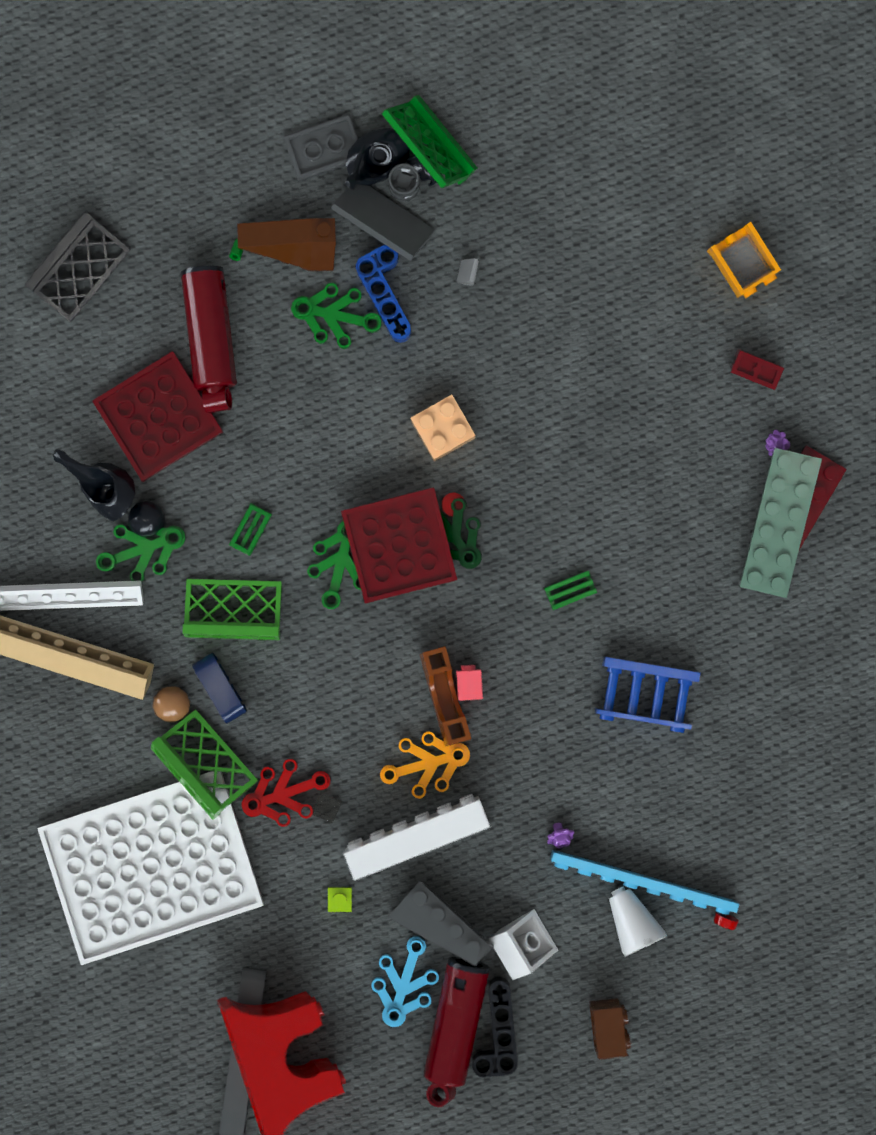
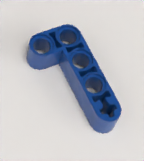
M383 245L359 258L356 262V271L390 336L394 341L403 343L411 336V326L383 275L397 265L398 253ZM386 252H390L394 255V259L391 262H384L381 256ZM363 264H371L373 266L372 272L368 274L362 273L360 268ZM376 284H381L385 288L384 292L379 295L374 294L371 289ZM386 305H393L396 311L393 315H386L383 313V308ZM397 318L400 327H406L404 330L405 334L402 336L400 333L395 334L397 330L394 321Z

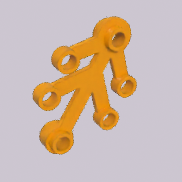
M427 731L422 735L423 744L426 746L433 745L445 753L435 756L413 744L411 739L403 738L399 742V749L405 753L409 752L422 760L400 767L386 765L381 769L380 778L386 784H393L400 776L425 770L418 784L412 788V795L420 799L425 796L426 787L437 767L448 763L442 777L435 781L436 790L445 792L449 788V780L456 768L464 766L470 759V751L466 745L457 743L445 746L444 741L437 738L433 732ZM431 734L433 741L426 743L424 740L425 735ZM408 741L411 746L405 750L401 747V743ZM455 751H461L463 757L455 759L453 756ZM386 771H393L394 777L387 779L385 777ZM444 780L447 784L446 787L440 789L437 786L438 781ZM416 787L423 788L424 792L422 795L415 794L414 790Z

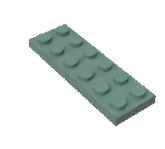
M774 448L739 587L787 598L822 461L821 458Z

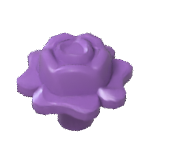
M774 430L773 434H769L765 446L769 451V456H772L774 448L783 450L790 448V442L785 438V432Z
M555 823L553 825L554 832L548 835L547 843L557 848L569 846L574 838V830L563 829L562 823Z

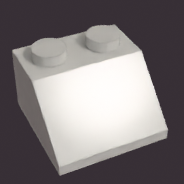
M535 909L502 927L488 938L512 980L531 974L558 951Z

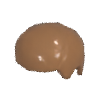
M175 686L165 687L154 696L152 707L155 715L163 721L176 722L182 720L189 712L190 700L187 693L181 688Z

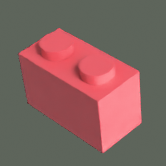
M462 665L461 670H456L458 700L483 699L481 670L476 669V665Z

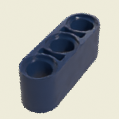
M212 652L192 664V667L222 719L228 724L248 711L246 706L241 704L240 701L242 700L233 684L229 683V677L222 665L217 663L218 659Z

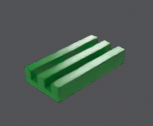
M251 503L229 546L251 556L272 514ZM253 510L257 511L241 544H236ZM261 515H264L265 517L247 550L244 547Z
M589 571L544 588L553 610L597 593ZM585 577L587 582L557 594H551L552 590ZM587 586L590 587V591L555 604L554 600Z

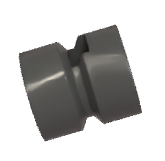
M399 164L392 168L388 179L391 194L399 201L412 200L419 192L420 183L417 170L409 164Z

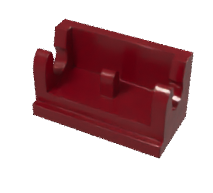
M738 349L735 361L730 368L731 373L773 390L776 389L784 370L782 366Z

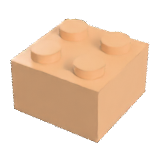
M452 394L411 417L412 424L434 461L476 437Z

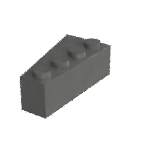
M419 881L388 916V918L474 966L478 965L494 947L424 881Z

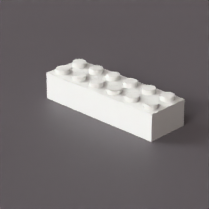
M469 794L460 798L459 804L451 806V803H446L437 807V812L431 815L427 811L416 815L415 821L408 824L406 820L394 824L393 830L387 832L384 829L375 831L370 834V839L362 841V838H358L348 842L349 845H347L344 851V856L354 881L489 828V821L479 796L473 797V794Z

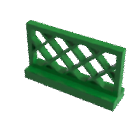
M420 95L414 96L410 102L388 108L382 113L441 188L454 183L462 184L478 169Z

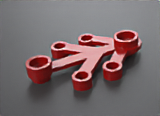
M287 759L283 763L284 770L273 793L264 796L269 781H272L276 776L273 768L265 767L261 770V779L255 792L246 795L242 800V810L250 817H257L261 814L275 820L281 827L288 826L291 823V816L286 812L279 813L266 805L277 802L298 812L302 818H310L314 813L313 807L309 804H301L289 797L313 788L325 790L331 784V777L324 771H318L313 774L312 779L286 788L292 774L298 769V764L295 760ZM288 762L295 764V768L292 771L286 768ZM266 770H271L272 772L270 779L264 777ZM319 776L325 778L323 785H318L316 782ZM252 800H255L258 804L254 810L249 807V803ZM304 807L310 808V814L308 816H304L302 814V809ZM281 815L288 817L286 824L280 823L279 818Z

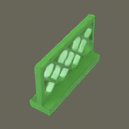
M187 579L182 634L185 638L280 640L282 582ZM192 585H202L207 592L199 600H196L191 595ZM206 585L214 586L211 589H209ZM219 586H226L231 593L220 601L213 591ZM243 586H249L255 593L244 602L237 592ZM266 587H276V596L268 603L260 593ZM211 594L219 604L208 613L200 603ZM235 595L242 605L232 613L224 604ZM259 596L266 605L256 614L248 604ZM274 602H276L275 609L271 606ZM199 606L206 615L200 621H190V612ZM222 606L230 616L223 622H217L211 615ZM245 607L253 614V617L247 623L240 622L235 617ZM270 608L275 613V623H264L259 616ZM210 618L213 622H208L206 620Z
M196 709L163 736L158 737L151 743V750L212 820L258 781ZM195 718L201 724V733L186 732L187 723ZM172 735L183 736L182 748L172 747L167 742V739ZM186 736L200 737L199 749L185 748ZM203 738H213L217 743L216 751L203 750ZM184 752L199 753L198 766L187 765L184 761ZM201 754L216 755L215 767L200 766ZM218 755L229 756L232 760V768L218 767ZM200 770L214 771L213 783H203L199 778ZM217 772L231 773L230 785L216 784ZM234 773L244 774L250 781L244 786L233 785ZM216 788L230 789L229 798L222 804L215 797Z

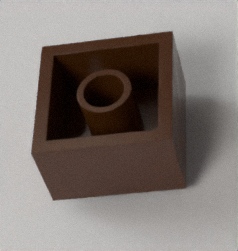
M618 998L589 1001L594 1049L598 1060L626 1057L627 1049L631 1048V1042L627 1028L624 1029V1024H628V1015L624 1004L621 1005Z

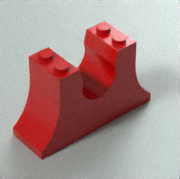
M304 991L284 1000L264 1005L241 1004L226 996L217 1000L261 1135H283L290 1123L301 1113L320 1102L344 1093L342 1087L345 1084L341 1069L338 1070L336 1063L332 1064L328 1058L314 1059L300 1066L289 1065L285 1062V1054L289 1044L295 1038L310 1034L322 1025L320 1017L324 1015L319 1001L317 1002L314 996L311 997Z

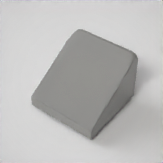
M478 259L461 260L457 283L469 286L474 285L479 264Z

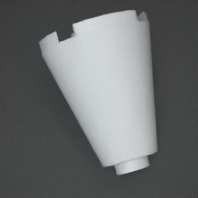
M623 886L611 892L613 897L609 899L624 957L667 936L665 930L631 889L625 890Z

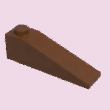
M309 218L237 224L239 249L263 257L267 256L285 264H292L307 271L334 270L336 245L335 218Z

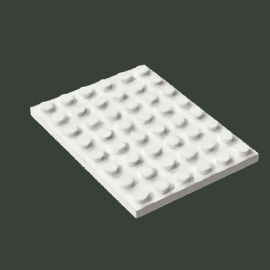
M214 771L201 774L199 778L203 783H213ZM217 772L216 784H225L222 772ZM180 782L37 828L81 965L264 906L232 803L212 820ZM216 788L215 797L221 804L229 798V793L227 789Z

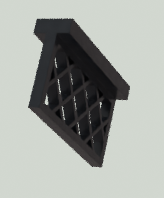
M85 211L25 285L71 322L131 249ZM94 226L102 232L103 242L89 243L88 233ZM105 235L112 241L106 242ZM86 238V243L80 244ZM117 244L123 249V252L118 258L107 259L106 245ZM103 245L105 259L91 260L89 246ZM76 247H87L88 260L74 261L73 251ZM70 256V257H71V261H70V262H65L66 259ZM114 261L113 264L108 268V262ZM105 262L106 272L103 276L92 277L91 263ZM88 263L90 277L76 278L74 264ZM61 265L72 266L73 278L59 279L58 269ZM55 274L56 280H50L51 277ZM99 279L98 282L93 286V280ZM90 280L91 290L89 293L77 295L76 281ZM73 281L75 295L61 296L59 282ZM47 283H56L58 296L47 297L40 291ZM84 297L78 305V298ZM75 298L76 308L68 315L62 310L61 299ZM51 300H58L59 306Z

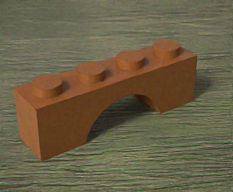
M446 646L419 654L444 745L450 746L471 740L466 717L462 712L455 692L452 668Z

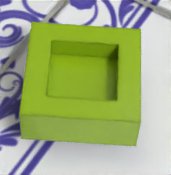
M328 887V912H352V887Z

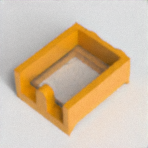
M751 222L707 250L737 298L744 295L746 299L758 291L756 289L757 285L762 282L765 286L777 279L775 274L781 271Z

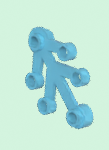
M412 936L407 942L409 955L401 979L393 965L391 955L384 954L379 959V966L386 971L396 991L394 1001H392L388 994L386 981L382 977L374 978L371 986L373 991L378 993L385 1007L382 1012V1018L390 1027L402 1025L406 1019V1014L419 1007L426 1008L431 1004V995L428 992H421L416 999L403 1004L405 995L427 984L434 985L439 980L438 972L435 969H429L424 975L410 982L417 958L426 949V942L421 936ZM416 942L421 945V948L417 951L412 949V944ZM384 958L390 959L391 963L389 966L382 964ZM429 973H434L436 975V979L430 981L428 980L427 975ZM376 981H381L383 983V987L381 989H377L374 986V983ZM427 996L429 1001L423 1004L420 1002V998ZM392 1011H396L399 1016L397 1019H392L389 1014Z

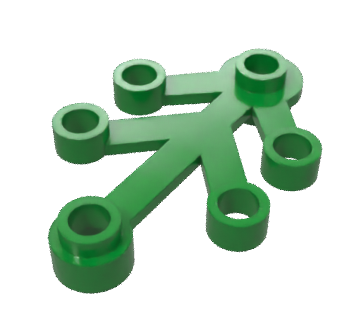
M328 283L322 291L311 298L300 296L292 302L291 310L293 315L297 319L307 322L314 333V339L319 344L327 342L328 333L320 328L314 316L325 319L337 338V344L342 349L350 347L351 338L343 332L337 321L363 326L369 333L378 332L382 326L381 318L376 313L359 316L340 311L349 304L358 303L361 300L362 295L357 288L350 289L345 296L326 308L316 305L328 297L335 298L338 295L339 290L334 283ZM331 286L336 289V292L332 295L327 293V289ZM352 292L359 294L356 300L350 298ZM305 304L308 309L306 312H300L299 306ZM370 320L377 322L374 328L368 326ZM320 332L326 335L322 341L317 339V334ZM343 337L349 340L345 346L340 344V339Z
M344 521L339 524L336 534L324 541L316 542L313 546L314 553L322 556L326 554L328 548L341 542L339 551L318 564L310 565L307 569V573L311 578L320 577L323 571L335 565L329 591L325 592L322 596L323 606L331 610L339 607L341 603V597L338 592L345 567L353 579L354 587L361 590L356 585L358 575L355 564L348 554L350 544L348 536L345 534ZM318 544L325 546V550L322 553L316 551ZM317 567L319 569L318 575L312 576L310 569ZM331 595L336 598V602L333 605L327 602V598Z
M117 525L113 531L115 537L129 540L138 546L113 555L106 552L101 553L96 559V565L101 571L109 572L115 568L117 563L141 555L136 568L130 573L131 581H136L133 575L135 572H140L142 577L139 581L143 582L145 579L144 572L155 549L164 546L159 560L152 565V570L155 574L163 575L167 571L166 564L173 549H178L185 543V533L178 526H169L166 529L161 528L156 535L160 536L159 538L149 540L129 531L124 525ZM120 527L125 529L123 536H118L117 530ZM172 533L178 535L176 542L170 541L169 537ZM105 558L111 560V565L108 567L103 565ZM159 563L164 566V570L160 573L155 569Z

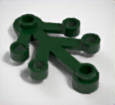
M456 498L451 503V508L454 511L452 524L441 510L440 513L447 540L452 542L458 549L450 550L452 559L459 560L464 568L473 569L482 560L481 551L476 547L481 521L478 517H471L466 521V528L469 530L466 544L461 538L463 513L467 503L463 498ZM457 501L462 502V509L456 508L455 503ZM471 520H475L477 522L476 528H472L470 526ZM467 553H471L473 555V561H468L466 559Z

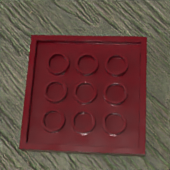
M173 351L92 401L142 482L223 433L213 414L205 411L202 396L195 389L194 383Z
M434 487L341 510L365 603L457 580Z

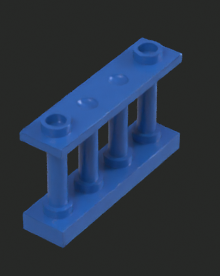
M604 657L602 666L608 667L609 678L604 709L595 708V713L600 714L599 719L614 721V717L667 725L671 726L670 731L684 733L685 729L692 728L691 724L683 722L689 685L692 686L693 681L699 682V672ZM622 669L631 671V676H633L627 713L613 711L618 676L622 673ZM646 673L655 675L654 680H656L650 717L636 715L642 678H645ZM669 677L677 678L678 684H680L674 721L660 719L665 684L669 681Z

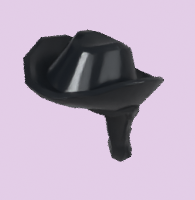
M392 128L376 129L358 138L348 151L346 167L349 176H347L344 184L348 189L353 190L357 184L370 186L385 181L389 178L392 168L407 161L410 148Z
M58 449L54 451V461L65 466L79 480L82 492L99 514L114 522L128 511L136 492L134 480L126 470L112 463H97L94 466L81 464L70 458L65 451Z

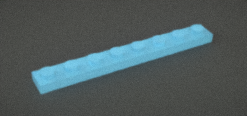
M552 850L550 860L555 862L554 866L564 870H568V867L577 868V873L591 876L592 873L601 875L600 879L614 883L615 879L624 882V886L632 889H637L638 886L647 888L646 892L660 896L661 892L670 894L669 898L672 900L683 902L684 899L693 901L692 905L705 909L707 905L716 907V912L729 915L730 911L734 913L738 911L739 903L732 899L560 851Z

